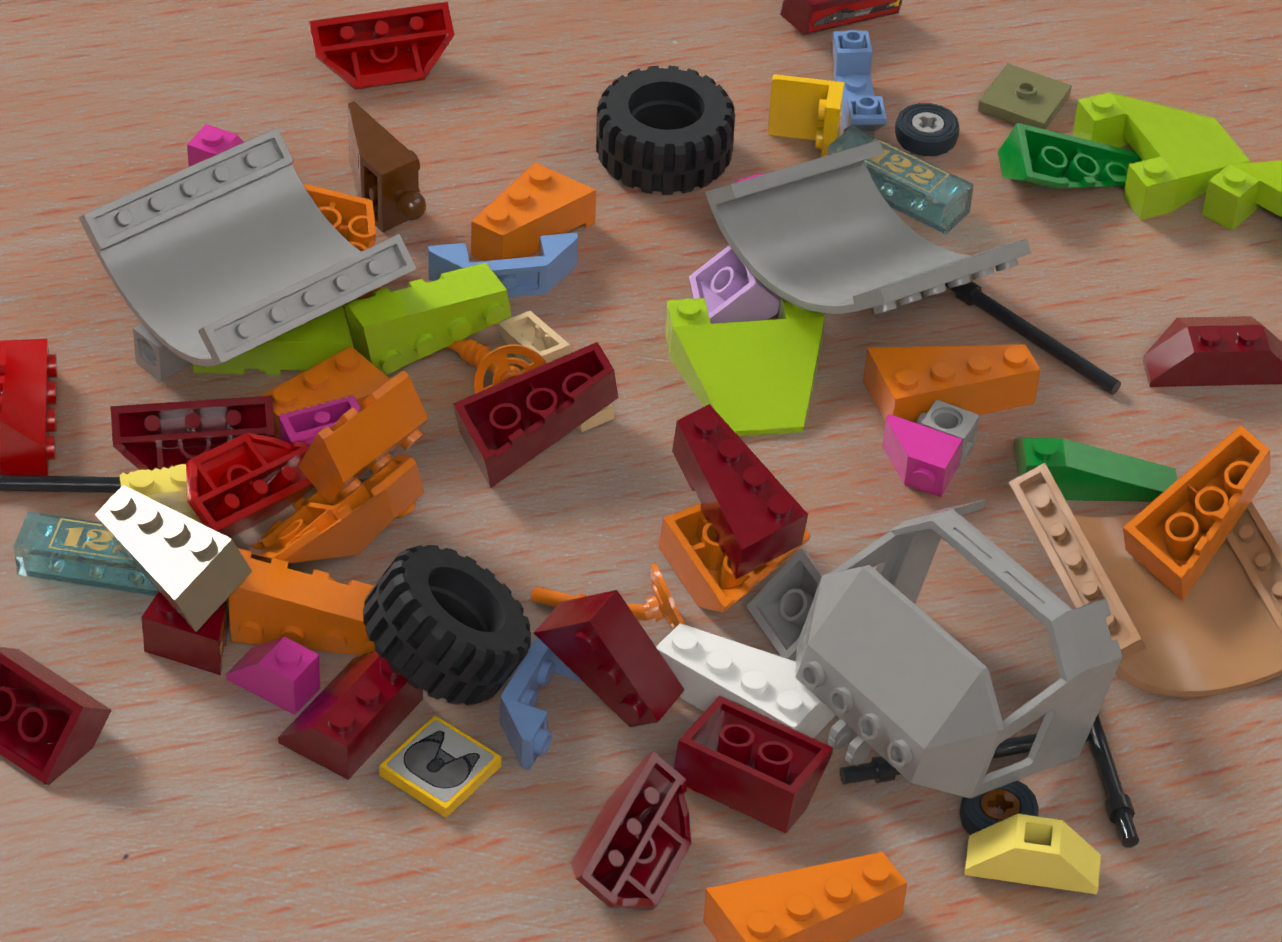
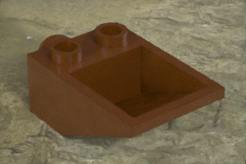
M354 101L348 103L350 166L357 196L373 201L375 226L382 232H385L408 220L419 219L425 213L426 201L423 195L420 194L419 189L420 162L417 155L412 150H408Z

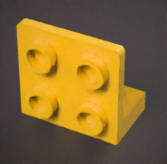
M773 75L768 134L816 140L815 149H822L821 157L837 153L844 82Z

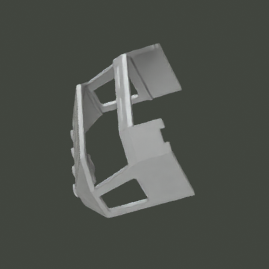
M987 499L944 508L905 520L839 567L823 575L799 636L796 656L795 678L840 718L830 729V735L827 740L828 744L834 749H840L847 745L854 731L858 734L849 743L848 752L845 756V760L851 765L858 766V764L865 761L870 753L869 751L873 748L909 782L967 798L976 797L1079 757L1122 659L1118 639H1111L1106 617L1111 616L1107 598L1075 609L1070 608L961 516L983 509ZM941 538L1048 628L1061 678L1003 721L988 667L915 605ZM1045 715L1028 757L1020 762L986 774L998 745Z

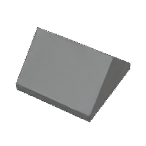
M802 548L746 605L780 656L795 662L797 642L819 582L823 576V573L813 559Z

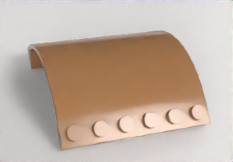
M1045 463L1009 482L1075 607L1078 608L1107 598L1111 616L1106 617L1112 640L1118 639L1122 654L1121 662L1115 674L1122 680L1136 688L1159 695L1203 697L1242 690L1282 675V551L1252 501L1184 601H1182L1125 550L1123 527L1140 512L1109 517L1073 515Z

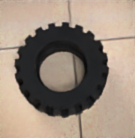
M669 65L668 68L649 66L647 70L643 71L640 69L632 70L628 73L627 77L621 75L615 79L612 85L610 84L601 94V99L598 101L596 152L598 153V159L616 180L621 178L624 185L632 189L635 186L639 187L642 192L652 194L653 191L662 192V195H672L675 191H681L682 194L692 192L694 187L697 186L701 189L709 185L712 179L716 180L725 171V168L732 159L735 128L734 104L720 84L716 86V82L707 75L704 77L699 76L695 70L687 69V71L679 70L678 66Z
M420 545L401 552L367 595L364 601L363 621L364 625H366L369 641H374L375 651L380 658H385L390 663L389 668L397 675L401 674L409 680L407 683L414 688H421L427 691L428 696L437 700L444 698L447 700V703L455 705L462 703L473 705L487 701L495 696L528 654L531 645L528 617L523 616L524 608L519 600H514L511 596L512 591L505 583L501 584L494 578L496 575L487 568L484 570L476 564L477 561L468 556L462 557L457 554V551L449 548L441 550L438 545Z

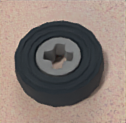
M917 103L907 106L899 113L895 123L897 142L909 152L922 156H937L947 153L955 147L959 137L960 127L958 118L951 110L937 104Z

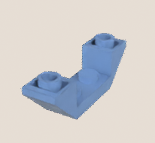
M833 31L834 81L844 82L841 115L843 131L879 130L886 125L887 117L882 96L874 95L870 76L873 52L868 31Z
M567 233L540 236V256L481 262L469 261L466 243L428 246L429 280L436 281L439 280L442 273L486 262L507 289L508 297L547 294L577 267L578 234Z
M538 637L533 641L528 654L522 660L501 694L500 725L521 767L527 770L531 769L538 755L544 756L552 739V732L548 731V712L535 708L538 691L541 686H548L554 673L582 682Z

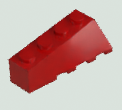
M48 339L0 341V475L48 476L49 460H56L55 436H49V432L57 431L55 408H50V405H57L56 381H50V378L58 377L57 355L49 354Z

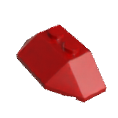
M448 2L312 20L308 23L315 57L355 90L425 80L455 35Z
M252 433L238 436L190 459L186 463L187 503L203 525L231 538L279 514L315 487L298 468L309 447L306 443L293 441L291 444L278 438Z

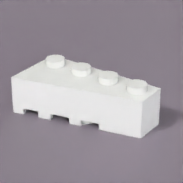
M681 623L656 646L685 689L679 697L704 712L718 696H722L811 738H814L836 716L833 711L795 678V661Z

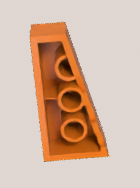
M1026 344L867 348L863 382L884 421H886L888 414L917 423L921 413H928L936 399L978 415L1035 404L1040 368Z
M1242 425L1237 427L1123 527L1125 550L1184 601L1270 475V449Z
M238 548L252 572L228 597L231 642L261 645L286 637L313 651L360 656L375 651L374 641H369L366 634V625H364L363 621L364 601L373 589V585L351 580L348 584L339 583L329 576L330 573L314 569L312 575L287 568L289 562L272 558L271 563L250 558L251 551Z
M883 852L706 888L703 923L717 942H847L902 917L907 882Z

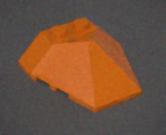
M396 454L344 499L340 495L331 504L318 489L306 500L302 496L292 504L296 511L283 522L276 520L247 549V551L252 552L250 558L271 563L272 558L289 563L360 555L395 517L399 519L410 513L416 507L414 501L424 494L416 461L412 456Z

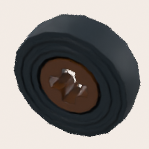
M1017 780L973 798L962 797L959 813L963 828L971 835L1016 814L1038 817L1039 806L1035 794L1027 785ZM1000 806V809H1003L1005 814H996V808Z

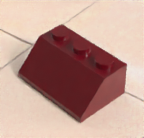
M0 647V755L42 783L50 785L93 749L112 710L21 650Z
M376 651L355 657L278 737V743L349 780L423 700V689H416L408 684L409 680L389 668L390 663L385 658H380Z
M718 696L678 740L674 769L686 778V786L691 790L787 833L806 811L834 748L722 696Z

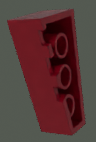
M596 342L457 401L453 405L459 432L490 488H492L619 397L614 369L599 343Z
M708 404L677 420L672 452L691 490L696 491L701 502L700 508L706 520L710 519L717 533L716 540L722 552L726 551L731 561L730 568L735 578L738 579L802 545L808 513L716 410Z

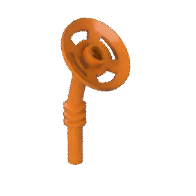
M473 339L455 341L452 345L447 346V348L459 353L462 360L477 367L474 375L475 394L547 363L538 352L523 345H504L490 352V349ZM507 354H520L530 358L533 362L529 365L520 358H507ZM509 364H517L522 366L524 369L521 371L518 367L509 366ZM486 370L493 373V384L484 387V375Z
M656 562L652 563L650 579L653 596L646 599L647 604H627L638 621H649L655 618L657 622L664 618L673 629L680 623L686 625ZM535 586L531 593V601L556 608L562 601L581 598L586 595L579 593L577 596Z

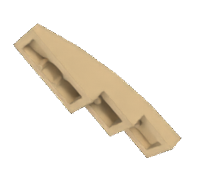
M527 311L497 324L498 331L508 345L516 344L529 347L538 352L547 363L571 353V345L532 311ZM514 354L516 358L526 361L529 365L533 362L526 356ZM609 404L579 425L577 429L582 433L615 419L614 406Z

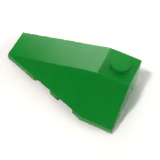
M1017 123L998 150L1002 178L1050 188L1125 186L1129 164L1142 161L1134 151Z
M1063 438L1014 439L1018 477L1045 463L1065 500L1153 502L1177 481L1175 468Z

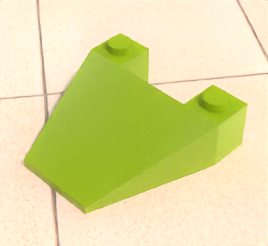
M1111 92L1078 99L1073 127L1075 137L1114 147L1130 145L1142 159L1141 162L1129 164L1123 199L1140 220L1171 213L1207 191L1208 181L1227 165L1250 163L1244 152L1213 117Z
M1282 160L1227 165L1208 181L1202 215L1231 231L1261 206L1282 217Z
M780 297L778 319L711 324L705 298L667 300L665 337L670 361L703 406L710 404L739 437L800 433L804 431L822 349L824 313L799 307Z

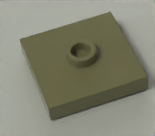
M1007 63L979 100L978 111L1013 124L1021 123L1046 130L1069 98L1072 85Z

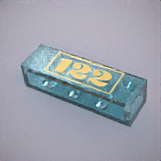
M851 126L827 148V155H831L880 140L884 154L866 159L864 162L883 198L891 208L944 234L952 230L970 213L973 183L857 127Z
M28 511L14 544L17 575L150 596L157 594L158 591L148 578L115 545L101 522Z

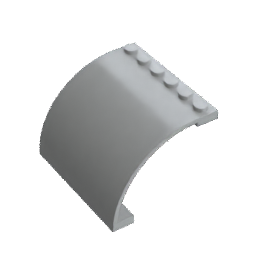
M278 128L79 217L104 269L137 318L170 351L182 359L200 366H216L417 268L400 234L361 252L331 225L300 181L292 166L294 160Z
M880 140L705 192L711 211L722 234L736 256L751 274L779 297L799 307L821 313L843 314L873 308L874 314L886 312L897 308L896 300H898L899 305L921 300L920 292L922 291L924 297L947 290L945 283L948 284L949 288L971 282L970 274L973 280L995 274L993 266H995L996 271L1018 266L1017 258L1031 254L1027 239L997 246L974 255H966L943 249L917 234L888 205L872 180L864 162L866 159L884 154Z

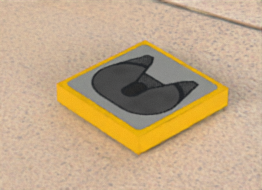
M434 715L379 765V776L447 818L502 766V756Z

